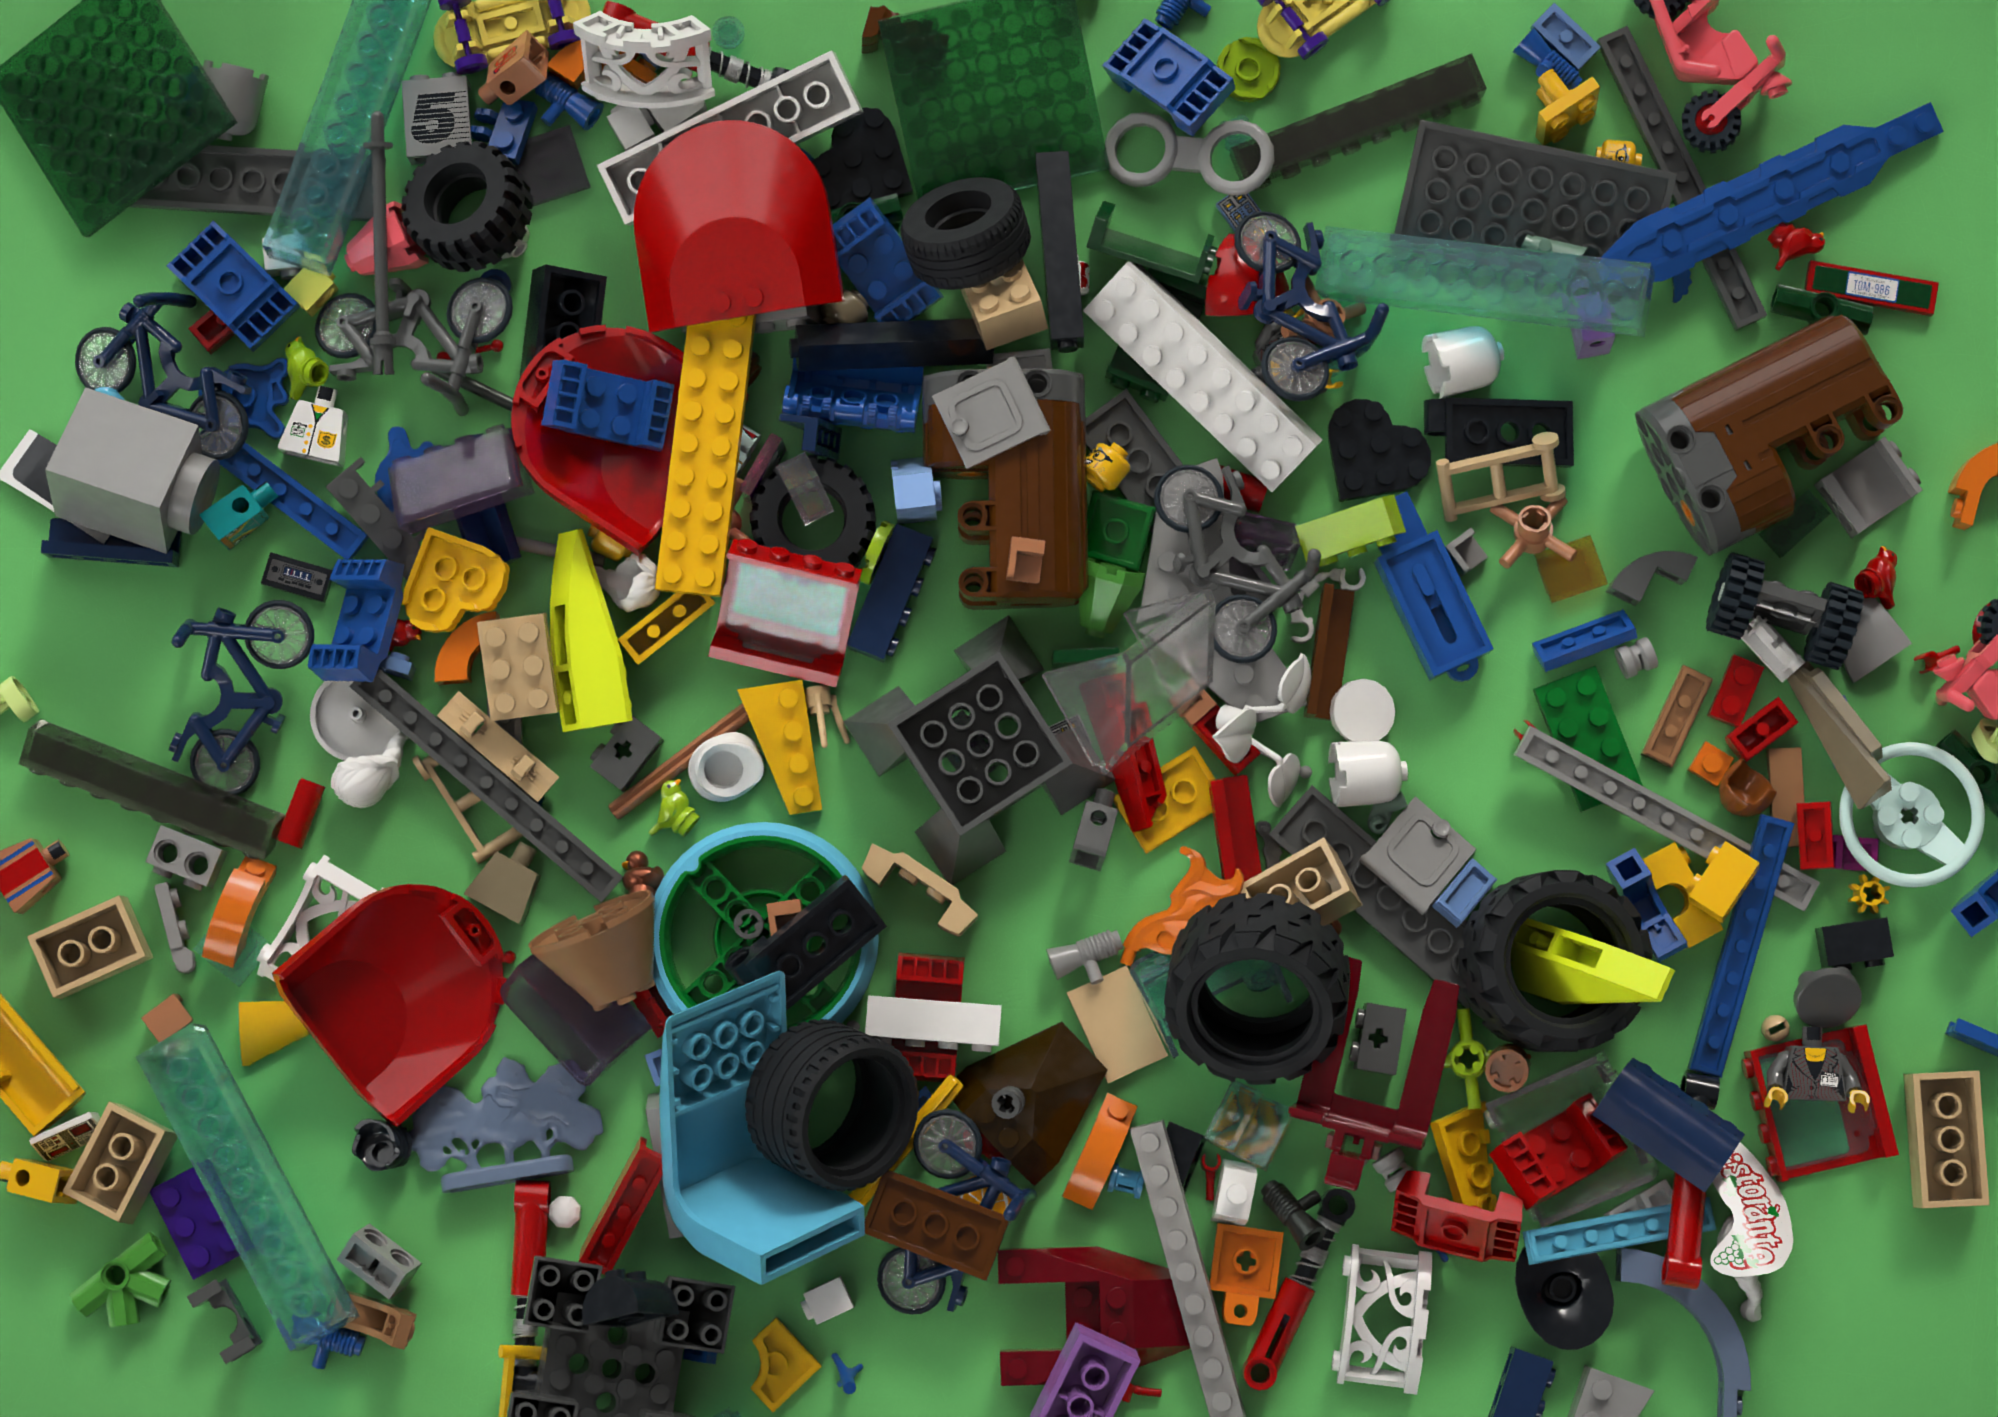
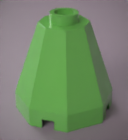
M1088 557L1089 587L1079 598L1080 626L1086 627V634L1104 638L1105 633H1113L1141 590L1145 573Z

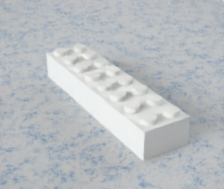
M831 50L598 164L597 167L624 224L631 226L634 225V206L637 192L645 172L663 148L688 130L715 121L742 120L769 127L798 145L863 113V110L836 53Z
M1131 261L1127 262L1083 310L1271 492L1277 489L1323 441L1314 430L1142 265Z

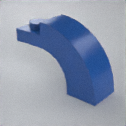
M1633 848L1607 862L1606 868L1612 885L1616 887L1619 896L1628 897L1642 917L1641 929L1648 930L1653 955L1658 963L1687 948L1686 939L1663 905L1654 886L1652 873L1637 850Z
M1998 869L1970 890L1951 909L1953 915L1971 937L1998 919Z

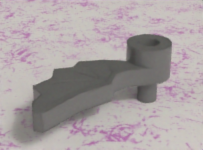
M1261 820L1256 823L1255 830L1264 841L1262 851L1267 870L1280 862L1279 857L1283 852L1279 848L1280 845L1268 835L1271 831L1270 823Z

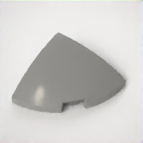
M1864 598L1856 636H1854L1851 649L1848 650V656L1843 662L1852 683H1855L1912 644L1895 620L1875 598Z

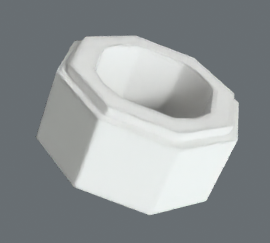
M558 1196L549 1205V1219L556 1227L571 1228L581 1219V1205L572 1196Z

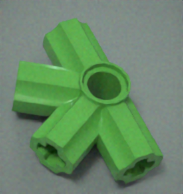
M148 1232L70 1293L72 1303L85 1317H89L107 1303L109 1327L140 1323L138 1299L160 1307L170 1289L171 1279L149 1271L150 1268L168 1255L165 1246L152 1232ZM116 1265L123 1268L125 1272V1279L122 1283L116 1282L113 1278L112 1272Z

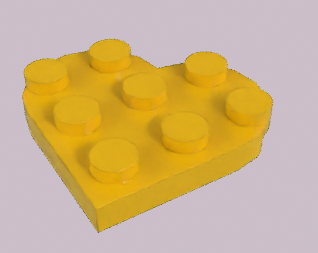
M428 527L403 592L402 605L406 608V614L410 618V623L425 632H451L457 627L466 611L490 612L494 610L507 590L510 573L509 565L502 560L500 555L482 545Z

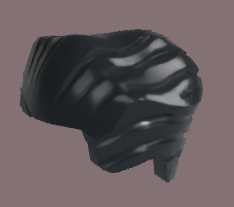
M366 1119L361 1120L356 1125L354 1130L357 1134L353 1142L352 1153L367 1168L372 1171H382L401 1167L407 1163L412 1152V1139L409 1131L402 1124L394 1126L385 1120Z

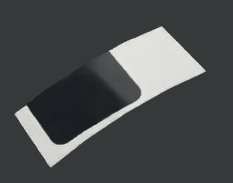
M29 429L1 468L0 480L54 512L45 469L57 445ZM71 522L103 544L110 536L109 534Z

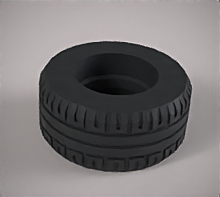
M976 177L961 179L931 190L911 205L904 216L900 228V235L912 271L917 278L939 289H965L999 278L1021 261L1031 241L1030 228L1018 193L1006 183L993 178Z

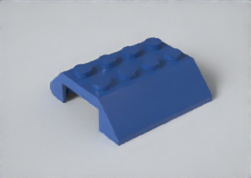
M793 358L792 375L789 386L786 385L782 413L817 417L834 425L842 424L859 426L864 429L876 428L892 430L898 433H915L924 367L798 371L796 358Z

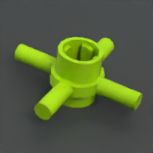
M1470 1009L1457 1010L1460 1041L1452 1047L1449 1055L1446 1056L1443 1069L1451 1068L1456 1075L1465 1078L1468 1110L1480 1109L1482 1106L1478 1077L1485 1072L1486 1062L1493 1050H1487L1482 1043L1473 1040ZM1464 1050H1470L1472 1054L1478 1055V1061L1473 1062L1471 1069H1466L1465 1064L1461 1063L1460 1056L1463 1055Z

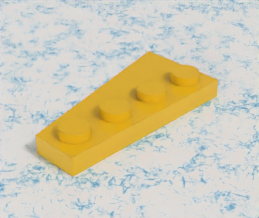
M803 680L737 689L789 815L822 810Z
M1481 1101L1482 1108L1468 1110V1106L1431 1122L1430 1127L1453 1201L1469 1206H1478L1484 1210L1494 1212L1497 1204V1196L1492 1194L1491 1179L1494 1177L1493 1163H1488L1486 1145L1491 1143L1489 1129L1485 1130L1483 1113H1487L1486 1101Z

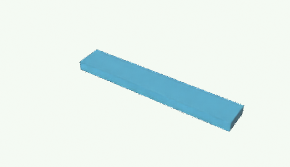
M1706 1197L1702 1232L1717 1230L1710 1197ZM1671 1204L1523 1231L1529 1265L1668 1239Z

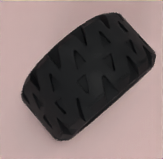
M1553 870L1516 877L1509 883L1498 886L1482 899L1479 910L1471 913L1462 934L1464 947L1459 948V975L1466 984V988L1462 989L1472 1011L1484 1020L1482 1024L1498 1038L1513 1043L1522 1049L1534 1052H1577L1578 1050L1595 1048L1613 1039L1614 1034L1628 1027L1641 1010V1007L1638 1006L1640 1002L1582 1004L1573 1012L1559 1018L1537 1010L1527 1002L1518 990L1512 976L1510 962L1512 944L1519 928L1532 914L1547 906L1565 910L1577 917L1587 927L1594 940L1651 960L1653 951L1648 930L1641 929L1642 917L1628 897L1619 896L1616 887L1595 875H1584L1576 870Z
M1246 893L1222 898L1213 908L1207 905L1188 920L1185 929L1180 930L1172 947L1164 997L1165 1019L1171 1035L1174 1039H1178L1181 1050L1198 1066L1205 1063L1209 1072L1213 1075L1235 1082L1236 1078H1241L1250 1085L1275 1084L1276 1078L1284 1077L1290 1081L1312 1071L1313 1061L1316 1060L1323 1063L1337 1047L1338 1036L1344 1032L1350 987L1349 957L1343 954L1344 943L1332 925L1322 926L1320 924L1321 915L1301 902H1296L1292 905L1285 902V896L1258 893L1253 898H1246ZM1242 960H1263L1278 964L1294 973L1303 982L1310 995L1300 1006L1288 1013L1265 1018L1251 1017L1237 1013L1223 1005L1212 994L1206 980L1216 970L1227 964Z

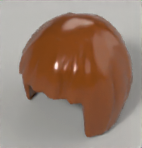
M1743 759L1737 760L1726 771L1719 785L1720 801L1723 807L1731 814L1740 817L1755 816L1765 811L1777 794L1771 783L1762 774L1751 769Z

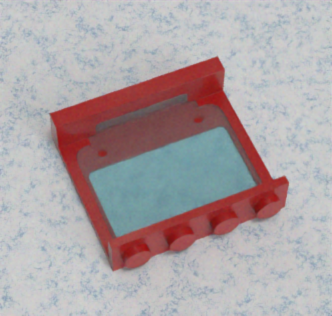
M733 539L726 559H729L716 632L710 645L708 657L837 687L842 673L863 570L845 562L833 563L825 561L816 555L791 553L783 547L770 548L758 545L755 541L749 539Z
M1866 1024L1822 1033V1047H1838L1839 1052L1846 1056L1858 1076L1862 1091H1865L1870 1097L1868 1111L1864 1110L1863 1104L1856 1102L1855 1113L1849 1112V1098L1847 1096L1846 1101L1787 1100L1783 1110H1779V1102L1772 1099L1769 1108L1764 1106V1100L1768 1094L1767 1070L1778 1053L1785 1051L1786 1046H1802V1038L1744 1051L1745 1059L1741 1060L1742 1069L1746 1079H1751L1753 1091L1749 1093L1753 1110L1759 1111L1761 1124H1758V1133L1762 1144H1767L1769 1157H1766V1166L1771 1177L1775 1176L1777 1182L1789 1181L1790 1178L1876 1158H1888L1899 1155Z

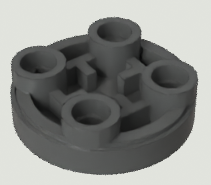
M1846 967L1823 968L1814 972L1805 971L1798 978L1799 984L1793 998L1794 1006L1802 1021L1812 1027L1832 1028L1839 1026L1851 1019L1861 1005V989L1855 977Z

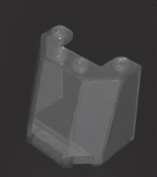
M1600 1050L1531 1081L1517 1091L1505 1093L1489 1100L1485 1104L1488 1109L1484 1111L1485 1118L1491 1129L1497 1128L1500 1133H1505L1506 1136L1502 1138L1505 1141L1520 1131L1525 1134L1562 1113L1575 1100L1590 1092L1599 1105L1619 1074L1617 1070H1613L1604 1050ZM1619 1133L1624 1143L1628 1146L1627 1151L1621 1157L1549 1200L1534 1206L1528 1212L1534 1222L1539 1221L1543 1228L1653 1181L1659 1173L1657 1163L1653 1156Z

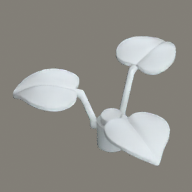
M1300 653L1299 658L1288 667L1281 678L1278 690V697L1281 702L1279 705L1258 707L1245 705L1243 709H1239L1225 704L1218 711L1216 717L1218 731L1212 736L1230 762H1240L1248 753L1251 745L1275 760L1277 766L1271 770L1268 777V794L1273 805L1278 808L1286 801L1296 786L1300 774L1299 759L1292 753H1288L1282 759L1280 755L1253 739L1252 735L1256 727V713L1282 712L1287 709L1289 713L1294 714L1304 704L1310 691L1311 669L1308 659L1303 653Z

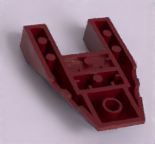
M1098 1246L1004 1248L998 1250V1284L1065 1282L1066 1341L1076 1322L1136 1349L1141 1360L1138 1367L1190 1349L1168 1268ZM1063 1348L1001 1349V1386L1045 1385Z

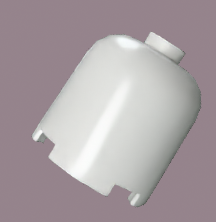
M1469 326L1425 335L1422 340V353L1428 352L1430 364L1424 366L1426 378L1434 394L1440 393V399L1488 386L1499 375L1501 361L1504 360L1503 346L1499 341L1496 342L1492 334L1483 327Z
M1357 741L1334 742L1330 744L1328 764L1335 763V777L1329 778V787L1332 802L1336 807L1380 804L1392 801L1399 794L1402 781H1407L1408 779L1406 761L1400 760L1399 753L1388 742Z

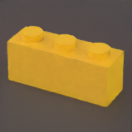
M675 593L619 637L618 642L638 666L712 607L715 601L711 596Z

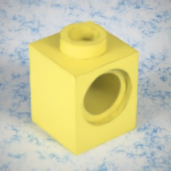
M311 261L284 287V290L311 317L339 289L333 282L336 276L325 265L321 264L317 267Z

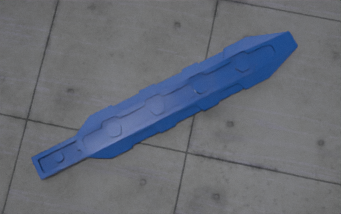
M1931 102L1876 128L1842 125L1816 137L1814 142L1784 156L1777 155L1760 163L1758 168L1735 179L1715 184L1703 190L1702 194L1673 208L1666 207L1636 221L1594 265L1604 286L1663 282L1693 268L1695 263L1727 248L1731 250L1750 241L1751 237L1782 222L1786 224L1805 215L1809 209L1837 196H1846L1869 185L1889 157L1944 131Z

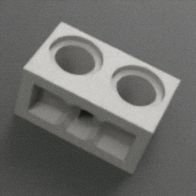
M160 825L145 862L154 865L152 872L171 879L173 873L185 878L183 881L184 885L201 891L203 886L214 887L228 851ZM169 845H175L178 851L177 857L174 861L167 863L164 860L163 852ZM205 857L208 861V869L205 873L197 875L194 871V863L198 858Z
M370 1223L351 1236L337 1258V1261L389 1300L406 1289L422 1264Z

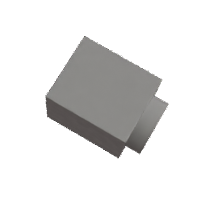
M85 387L45 472L55 517L167 554L178 531L194 535L203 525L204 521L199 514L212 505L219 481L220 463L217 459L202 455L198 425Z

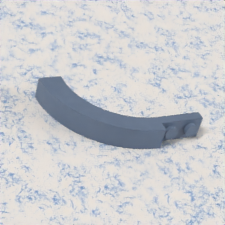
M1618 1248L1616 1251L1615 1280L1644 1284L1658 1289L1671 1296L1692 1314L1706 1334L1716 1361L1718 1373L1717 1417L1741 1416L1743 1403L1742 1397L1738 1396V1390L1751 1391V1372L1742 1335L1725 1304L1701 1279L1697 1290L1663 1285L1661 1274L1664 1257L1637 1249Z

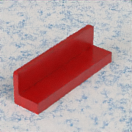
M1237 775L1208 780L1222 879L1228 880L1233 878L1235 870L1239 868L1245 882L1262 872L1247 775Z
M643 1137L639 1138L580 1250L579 1262L602 1265V1274L604 1275L605 1272L613 1270L663 1176L662 1155L647 1148V1139Z

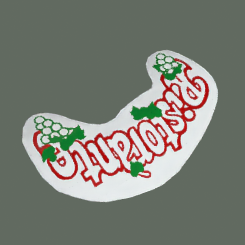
M1740 1142L1713 1181L1719 1195L1733 1213L1734 1224L1724 1240L1712 1252L1711 1265L1716 1271L1733 1277L1767 1274L1782 1268L1793 1246L1791 1219L1786 1201L1779 1187L1755 1156Z

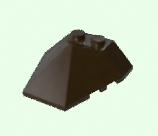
M1059 1022L967 1066L956 1076L963 1084V1089L953 1102L963 1114L973 1120L979 1131L1007 1160L1012 1162L1011 1165L1035 1186L1060 1162L1065 1149L1078 1128L1108 1069L1063 1022ZM1006 1086L1019 1088L1025 1097L1023 1110L1010 1119L999 1117L992 1108L993 1096ZM1002 1096L1005 1100L1004 1107L1006 1109L1012 1107L1013 1098L1011 1096L1006 1098Z

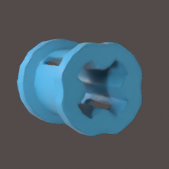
M1114 1163L1107 1191L1113 1192L1118 1190L1134 1194V1198L1140 1199L1144 1184L1141 1170L1137 1172L1121 1168L1118 1163Z

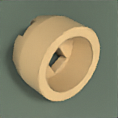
M1771 1015L1763 1021L1761 1030L1766 1039L1777 1042L1784 1040L1788 1036L1790 1026L1783 1016ZM1780 1023L1784 1024L1783 1029L1773 1034L1770 1033L1769 1028L1775 1027Z

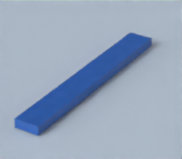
M1764 814L1759 816L1748 856L1758 861L1760 867L1733 907L1688 1064V1069L1722 1078L1794 827L1792 822Z

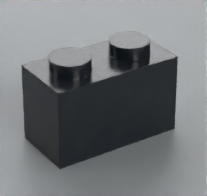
M1887 917L1815 928L1821 968L1831 966L1832 968L1846 967L1852 970L1851 963L1863 961L1865 968L1885 965L1884 958L1894 957Z

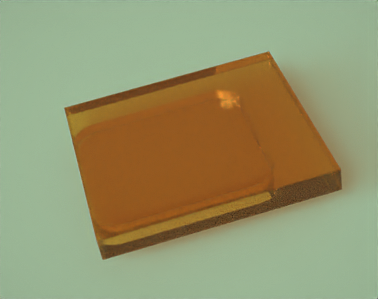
M1591 535L1566 543L1578 551L1572 562L1550 549L1534 554L1541 579L1551 603L1608 584Z

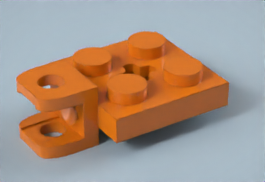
M1217 1223L1209 1284L1211 1290L1224 1292L1222 1318L1225 1323L1251 1326L1257 1317L1259 1297L1275 1299L1284 1232ZM1244 1251L1250 1252V1258L1255 1259V1265L1249 1266L1248 1271H1243L1241 1264L1236 1261L1237 1257L1243 1256ZM1237 1305H1241L1245 1309V1314L1241 1318L1234 1314V1308Z

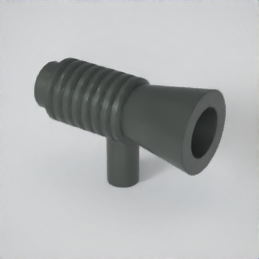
M1276 1180L1268 1182L1262 1188L1263 1201L1282 1224L1288 1227L1301 1251L1311 1249L1323 1239L1326 1234V1228L1305 1212L1322 1201L1316 1190L1297 1200L1283 1183H1278Z

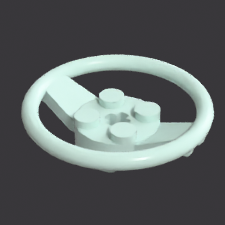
M1917 742L1897 743L1883 747V758L1877 761L1879 764L1899 756H1922L1941 763L1955 774L1965 788L1971 806V827L1965 844H1963L1942 822L1945 815L1944 810L1932 791L1914 782L1900 784L1889 775L1892 790L1870 804L1873 810L1874 832L1883 843L1892 848L1905 850L1915 848L1944 866L1928 873L1904 874L1892 871L1876 862L1862 847L1853 824L1854 801L1846 786H1844L1839 807L1840 827L1845 843L1853 857L1864 869L1887 883L1917 888L1943 882L1958 873L1970 861L1980 844L1984 831L1985 809L1978 784L1969 770L1957 758L1938 747ZM1902 809L1912 812L1913 822L1903 823L1901 821V818L1904 816L1900 813Z

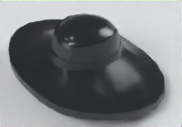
M1525 1246L1522 1248L1516 1262L1515 1285L1521 1307L1533 1330L1545 1342L1560 1349L1578 1350L1594 1343L1609 1326L1614 1307L1611 1283L1598 1254L1591 1253L1529 1265Z

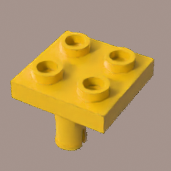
M1554 69L1546 71L1539 77L1538 83L1541 87L1537 90L1536 95L1545 105V108L1538 113L1536 138L1541 145H1546L1551 141L1556 143L1562 140L1569 133L1570 128L1578 123L1579 125H1584L1595 116L1600 86L1592 76L1576 88L1569 90Z

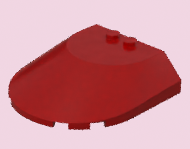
M742 120L715 121L692 128L679 135L663 148L652 161L644 174L637 192L633 221L650 333L781 310L845 302L827 191L815 165L812 164L806 154L792 140L769 127L754 122Z
M606 324L581 328L579 332L563 339L559 337L548 344L532 359L524 370L516 386L512 402L511 428L513 441L525 470L547 495L638 556L662 531L684 352L664 339L642 329L626 326V329L606 328ZM569 360L588 364L587 368L642 381L658 380L674 384L663 450L659 452L626 446L541 426L553 361Z
M424 884L395 885L362 898L272 972L282 999L355 1092L389 1124L399 1126L482 1050L497 1026L494 1022L500 1005H504L507 978L503 977L501 958H504V953L494 929L485 916L460 895L436 886Z

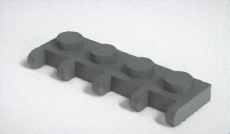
M360 457L330 482L326 488L389 560L405 565L403 577L408 580L421 546L419 542L424 539L426 531H421L415 537L411 535L398 520V517L407 509L401 505L392 513L376 494L385 485L380 479L370 487L356 471L365 463L363 458Z

